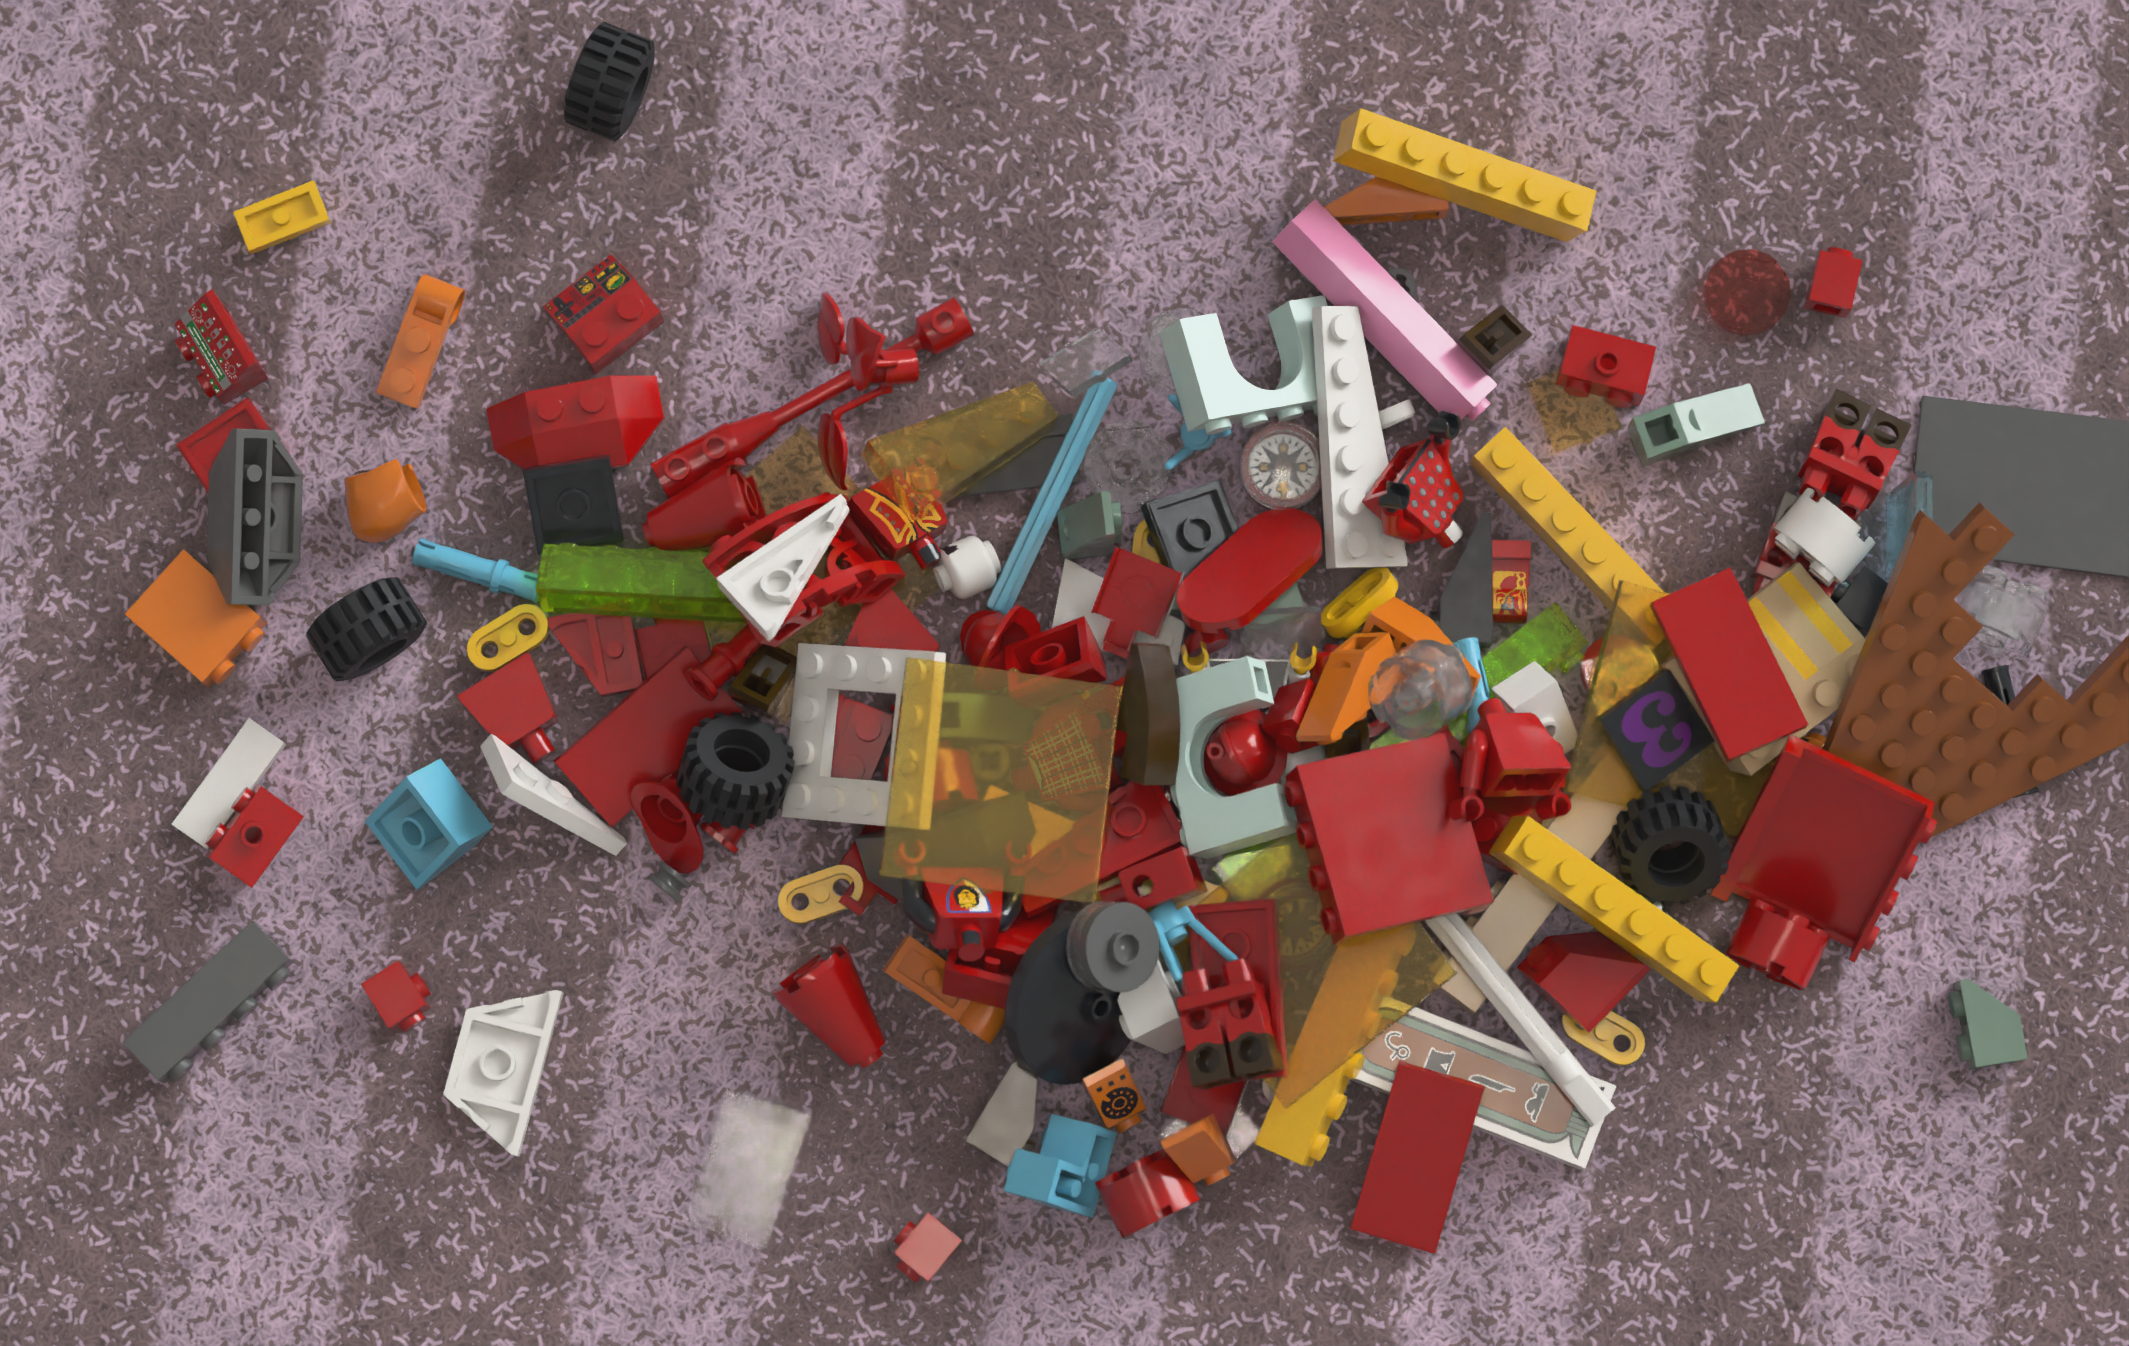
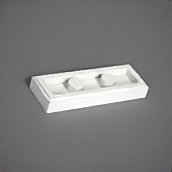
M248 718L173 821L172 825L209 850L210 847L205 844L209 835L220 822L225 826L229 823L236 813L231 808L236 798L245 787L253 790L286 744Z

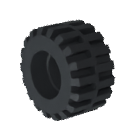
M601 23L588 37L572 72L564 101L565 123L614 142L622 137L633 122L645 95L655 60L654 41L609 23Z
M390 577L371 582L334 603L314 620L306 632V637L332 679L335 681H345L360 677L403 652L420 637L426 628L427 621L400 578Z
M722 712L714 714L713 720L708 717L702 719L699 722V726H694L690 732L677 772L676 783L677 787L681 788L679 793L681 799L684 802H690L689 809L694 814L701 813L704 815L703 820L709 823L713 821L721 823L720 827L730 829V826L734 825L740 830L748 829L750 824L756 827L764 825L766 819L772 820L777 815L778 809H781L794 770L795 761L792 760L794 752L791 746L786 745L788 739L783 733H776V727L771 723L767 722L764 724L759 721V717L750 715V718L744 717L741 712H732L731 716H726Z
M1670 786L1660 787V792L1652 793L1651 790L1642 793V799L1636 800L1633 798L1627 803L1628 811L1619 812L1616 817L1618 824L1613 825L1611 833L1613 849L1626 886H1630L1633 891L1641 896L1643 895L1652 904L1660 900L1662 906H1672L1673 901H1680L1682 905L1690 903L1689 898L1696 895L1698 898H1701L1707 894L1706 889L1709 886L1715 888L1721 882L1719 875L1726 874L1729 867L1727 860L1730 859V849L1719 815L1710 800L1705 801L1704 795L1698 791L1690 794L1688 787L1679 786L1676 791L1670 789ZM1685 841L1674 849L1656 851L1667 843Z

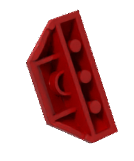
M610 375L523 392L486 408L494 451L521 469L608 454L610 455L612 469L629 466L656 428L664 420L656 376Z

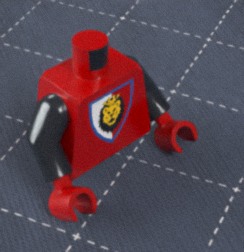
M916 840L912 846L914 859H910L904 854L903 842H901L893 853V860L904 871V876L900 877L903 910L906 917L922 932L928 934L933 947L937 949H957L960 959L967 962L980 959L985 953L984 949H992L996 946L998 933L1007 932L1021 911L1025 877L1021 876V869L1025 867L1031 855L1029 843L1026 842L1024 858L1015 859L1011 856L1009 851L1011 840L1006 844L1002 858L1004 864L1008 867L1007 875L1003 874L1002 868L919 867L917 875L916 865L923 858L925 848L919 840Z

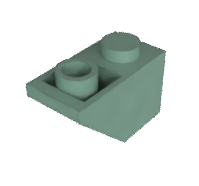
M1969 979L1953 983L1954 991L1948 993L1949 1007L1952 1017H1959L1962 1035L1956 1036L1957 1050L1960 1060L1967 1061L1969 1070L2021 1062L2028 1059L2020 1015Z

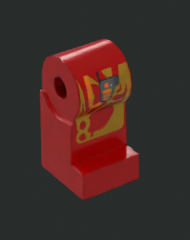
M1491 540L1493 623L1526 624L1531 541Z

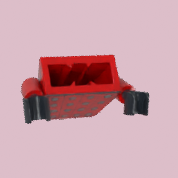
M1441 411L1438 414L1439 420L1433 419L1427 424V432L1431 436L1400 447L1362 500V503L1382 521V530L1385 535L1409 544L1434 537L1442 548H1448L1455 544L1463 534V531L1451 518L1463 500V492L1454 479L1449 461L1450 443L1460 431L1461 419L1456 414Z

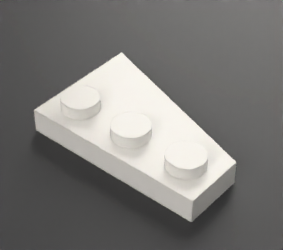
M1065 558L1052 628L1085 616L1103 655L1122 658L1103 650L1105 643L1103 640L1110 622L1114 620L1097 613H1091L1104 578ZM1169 614L1160 638L1154 639L1155 637L1138 630L1134 643L1168 645L1175 668H1178L1186 623Z

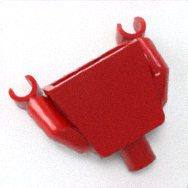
M1491 698L1481 703L1477 708L1480 721L1472 732L1468 734L1465 743L1459 786L1464 787L1463 796L1452 800L1449 804L1450 818L1452 820L1461 819L1465 814V806L1467 808V822L1474 821L1483 814L1484 805L1481 799L1476 796L1477 789H1480L1483 797L1542 796L1536 803V812L1541 820L1565 816L1571 809V801L1566 794L1561 793V787L1565 786V776L1571 769V766L1564 756L1562 745L1550 736L1539 718L1533 713H1507L1499 698Z

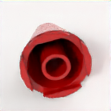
M739 457L726 461L648 511L647 521L643 522L642 528L649 546H657L662 553L709 548L718 539L726 535L733 537L746 527L767 516L761 494L753 476L744 478L739 469L747 466L745 462Z
M841 942L829 948L833 955L823 960L818 954L781 981L779 984L782 988L773 989L772 994L777 1002L848 1066L852 1067L859 1064L863 1069L874 1063L884 1054L880 1048L886 1041L851 954L844 943Z

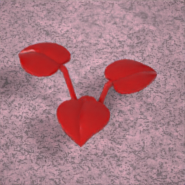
M822 292L817 331L819 346L824 359L828 364L836 365L839 363L840 353L848 355L851 360L852 380L858 391H866L870 381L873 384H879L878 388L834 409L831 412V416L829 413H823L820 417L817 440L822 465L831 481L840 490L845 491L849 490L845 485L848 445L844 428L840 422L842 415L880 395L891 394L893 391L892 386L916 383L919 378V364L917 355L912 348L894 351L881 350L886 336L872 329L860 317H851L849 319L845 343L843 341L845 326L842 314L833 298L827 292Z

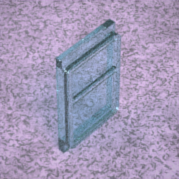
M1916 471L1886 494L1885 580H1890L1915 515L1922 510L1932 519L1933 479L1931 474H1926V471Z

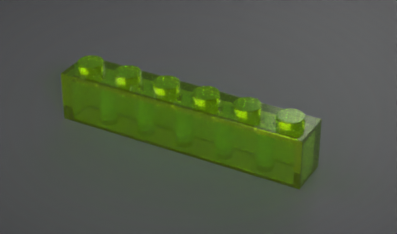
M561 543L559 545L544 544L536 582V591L543 612L747 623L737 607L719 589L717 580L710 570L702 563V560L710 554L705 551H664L656 547L628 549L615 545L591 547L578 546L573 543Z

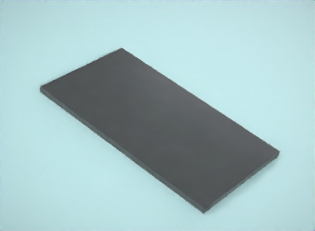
M1922 396L1919 402L1920 418L1907 535L1915 515L1920 510L1949 535L1980 502L2015 534L1991 561L2129 578V421Z

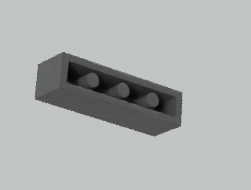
M252 920L122 1043L158 1081L166 1083L171 1079L173 1082H177L193 1067L194 1064L190 1061L191 1058L202 1048L208 1052L222 1041L226 1036V1033L222 1030L234 1018L242 1021L258 1006L259 1003L255 1000L258 995L267 987L271 991L275 990L290 976L291 972L287 968L294 961L259 924Z

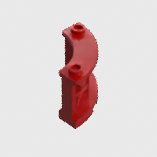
M824 492L816 497L796 502L765 516L733 537L726 535L718 539L710 547V554L702 560V563L716 579L741 559L747 558L840 494ZM842 495L846 499L848 506L850 501L849 498L845 495ZM848 513L827 548L830 550V553L824 565L825 578L821 580L812 573L803 588L804 590L801 591L773 639L768 641L743 614L742 616L750 625L751 632L760 643L777 648L794 633L822 617L823 611L821 607L835 601L841 607L860 602L875 603L901 581L906 574L897 562L884 560L852 515ZM841 558L843 561L840 567L845 568L844 570H841L836 565V561Z

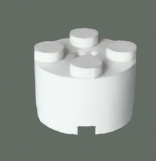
M1807 488L1773 528L1778 534L1775 537L1776 541L1774 543L1793 559L1799 554L1811 563L1808 571L1827 587L1833 581L1842 584L1876 543L1870 536L1863 542L1859 538L1860 534L1858 532L1861 530V527L1823 496L1817 503L1813 501L1814 490Z

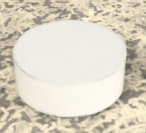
M1410 399L1379 411L1382 430L1414 416L1415 410Z

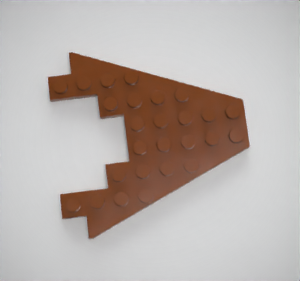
M1980 502L1949 535L1922 510L1915 515L1822 748L1934 801L1931 818L1937 820V824L1931 837L2129 742V636L2115 648L2068 699L2064 698L2039 674H2036L2018 695L2006 705L1954 659L1984 627L1954 599L2015 535Z

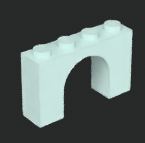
M1325 296L1291 300L1267 314L1281 360V377L1275 390L1258 388L1247 382L1237 372L1230 360L1217 313L1179 319L1160 331V338L1188 432L1205 429L1207 435H1212L1232 428L1231 424L1240 422L1243 428H1251L1266 423L1268 417L1278 416L1279 422H1284L1303 416V411L1314 410V414L1318 415L1312 308L1328 306Z
M1246 656L1176 678L1180 709V750L1176 784L1171 785V795L1175 805L1180 810L1183 824L1180 829V838L1183 846L1188 849L1189 855L1209 859L1296 833L1297 817L1294 807H1289L1286 802L1283 785L1274 783L1235 796L1223 797L1211 786L1204 769L1206 744L1213 731L1221 723L1231 717L1274 704L1265 662Z

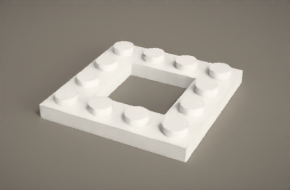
M798 643L789 746L792 747L794 752L792 760L795 761V765L783 800L782 817L929 830L946 653ZM839 690L896 694L888 782L831 777Z

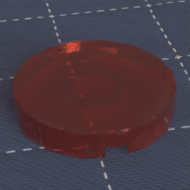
M1754 249L1736 250L1721 258L1710 269L1704 285L1705 306L1711 318L1724 330L1741 336L1758 335L1773 328L1786 313L1791 298L1790 280L1785 271L1783 272L1781 266L1769 254Z

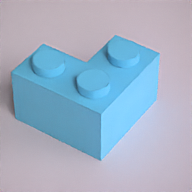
M1051 1114L1048 1126L1042 1135L1040 1154L1018 1148L1015 1149L1013 1160L1007 1169V1181L1004 1191L1051 1208L1093 1218L1100 1195L1095 1182L1105 1177L1117 1133L1095 1124Z

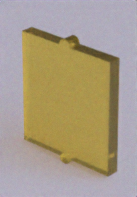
M1560 366L1556 368L1554 373L1527 383L1555 453L1583 442L1589 445L1592 443L1593 438L1622 427L1614 407L1606 402L1607 397L1591 393L1589 397H1577L1566 393L1564 386L1557 385L1556 380Z

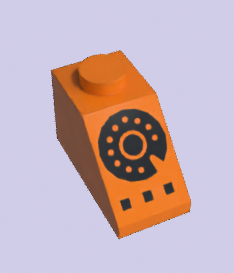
M1123 1059L1083 1079L1082 1085L1106 1129L1110 1130L1116 1127L1120 1134L1142 1122L1139 1114L1146 1111V1106Z

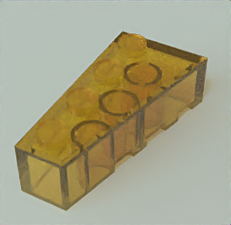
M1032 381L867 440L862 458L914 525L1050 433L1059 415Z

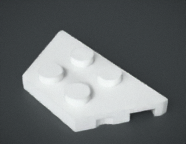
M553 990L548 991V993L506 1000L493 1005L466 1009L443 1095L513 1156H520L562 1001V991Z

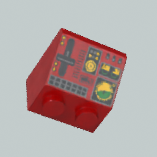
M612 254L543 306L595 374L664 323L660 310Z

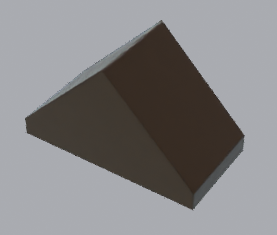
M1501 305L1463 334L1457 344L1490 377L1533 334Z
M763 644L752 655L730 685L728 693L732 700L771 720L796 674L797 657L779 647L775 648Z

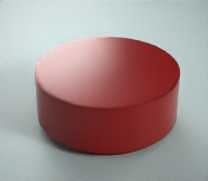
M1225 628L1218 629V633L1195 631L1186 637L1184 641L1189 657L1200 655L1202 652L1200 641L1205 643L1208 654L1216 652L1230 643Z

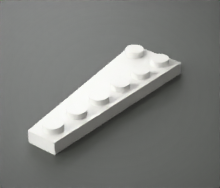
M1358 306L1312 308L1326 569L1408 566L1405 541L1385 535L1382 530V521L1362 503V500L1389 463Z

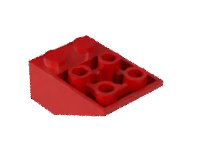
M1059 904L1031 918H1028L1022 906L1019 915L1009 930L1004 933H998L996 946L992 949H984V955L976 961H964L958 956L957 949H950L944 967L942 994L1005 1009L1010 983L1020 960L1033 941L1047 927L1054 923Z

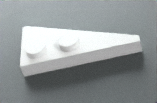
M841 494L716 578L719 589L768 641L776 635L849 513L846 499Z
M490 734L480 746L501 794L615 856L627 844L622 835L572 797V794L564 785L549 779L499 738Z

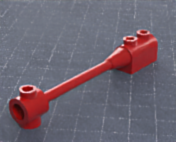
M953 297L916 317L915 333L885 349V351L912 348L916 353L921 349H925L937 356L975 334L964 311ZM851 369L772 412L766 411L729 424L725 422L650 463L668 498L672 497L730 459L739 457L748 465L746 457L779 431V427L854 387Z

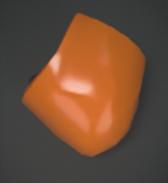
M395 459L372 470L357 471L344 479L347 514L352 533L357 540L369 543L388 541L402 533L410 523L427 511L425 496L411 464L402 467L400 462Z

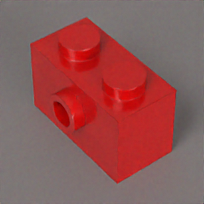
M1572 325L1567 336L1555 385L1565 387L1564 391L1573 396L1589 397L1592 394L1607 398L1606 402L1615 407L1631 408L1632 405L1639 407L1646 392L1656 346Z
M256 784L253 790L248 787L243 789L231 807L236 813L229 823L225 826L220 822L205 842L210 847L205 855L251 888L304 817L259 784Z

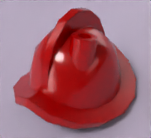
M1016 604L1006 615L999 611L981 610L971 614L962 625L960 640L966 660L976 672L973 688L997 691L1008 687L1004 646L1041 633L1040 624L1033 612Z
M1258 709L1225 720L1213 731L1206 744L1204 752L1205 772L1216 788L1228 796H1235L1274 783L1277 784L1286 769L1288 752L1279 747L1276 741L1262 729L1267 714Z

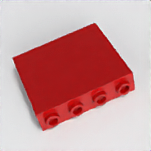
M1445 733L1297 765L1285 776L1284 796L1289 807H1294L1298 821L1296 825L1297 841L1301 849H1306L1310 863L1308 867L1309 883L1312 890L1319 894L1322 909L1320 910L1321 925L1327 935L1330 934L1333 946L1340 945L1347 938L1464 912L1465 916L1480 913L1494 902L1471 821H1466V806L1465 814L1461 819L1452 820L1449 816V804L1452 800L1462 797L1463 794L1459 786V780Z
M1789 735L1730 849V859L1727 860L1729 867L1726 874L1719 875L1721 882L1715 888H1712L1711 895L1727 902L1731 892L1748 900H1751V897L1762 900L1775 907L1774 912L1784 915L1786 910L1799 914L1810 921L1809 925L1829 933V938L1852 948L1849 960L1855 963L1862 949L1868 952L1871 950L1880 931V928L1875 926L1880 914L1888 916L1893 909L1899 892L1894 890L1899 878L1907 881L1918 859V856L1913 854L1919 842L1926 845L1935 829L1937 820L1931 818L1935 802L1794 735Z

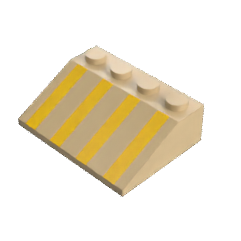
M1796 562L1752 595L1747 601L1809 724L1805 729L1791 734L1801 738L1839 708L1865 639L1805 568ZM1672 656L1662 664L1663 668L1670 669L1714 739L1712 744L1730 771L1751 776L1779 755L1787 737L1727 763L1675 657Z

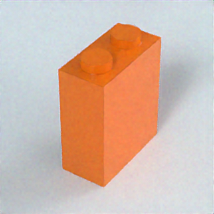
M184 549L125 613L130 620L208 688L214 682L217 685L221 684L230 676L236 666L232 663L233 660L243 649L246 652H250L258 645L265 635V632L261 629L267 624L248 605L227 604L215 577Z

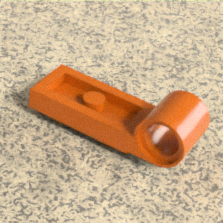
M427 274L421 276L377 387V394L415 409L419 408L449 327L455 322L462 307L465 289Z
M906 934L882 970L957 1021L970 1032L991 1044L1005 1024V1009L942 994L946 960Z

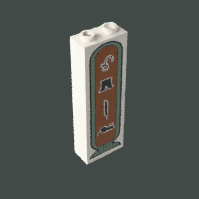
M1385 996L1378 1012L1382 1014L1381 1024L1372 1039L1367 1038L1361 1052L1365 1056L1363 1066L1356 1079L1350 1078L1351 1081L1389 1095L1400 1060L1484 1085V1092L1473 1125L1474 1129L1579 1170L1586 1168L1604 1118L1591 1127L1531 1052ZM1590 1076L1611 1101L1616 1085Z

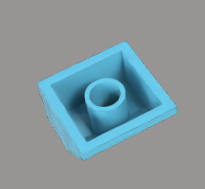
M441 758L406 776L364 821L416 890L423 887L474 848L493 828Z

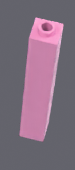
M1316 199L1292 219L1272 241L1334 306H1358L1364 337L1439 413L1441 411L1458 415L1461 420L1467 416L1473 421L1491 404L1485 397L1497 384Z

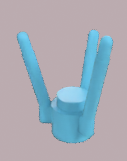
M1170 394L1168 397L1169 401L1183 416L1178 397L1175 394ZM1184 422L1181 427V438L1185 445L1165 463V469H1173L1184 459L1190 457L1195 450L1210 448L1217 438L1229 436L1231 430L1228 429L1212 435H1207L1205 429L1188 432Z
M1171 901L1158 906L1148 913L1157 928L1159 948L1173 979L1178 981L1181 988L1182 973L1185 972L1173 946L1188 936L1185 929L1187 925L1228 962L1239 959L1194 917L1188 906L1178 910L1175 903Z

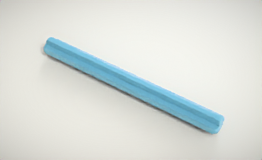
M1100 374L1093 376L987 600V606L990 609L1006 615L1014 606L1053 524L1057 511H1059L1117 389V383L1110 378Z

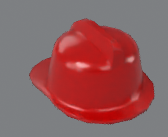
M669 774L657 783L643 781L635 785L631 792V804L643 825L654 851L667 865L678 873L689 874L697 870L703 861L704 852L702 841L696 828L702 814H694L689 809L690 802H684L679 795L681 788L677 787L676 783L678 774Z

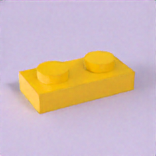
M314 180L233 212L251 255L331 223Z

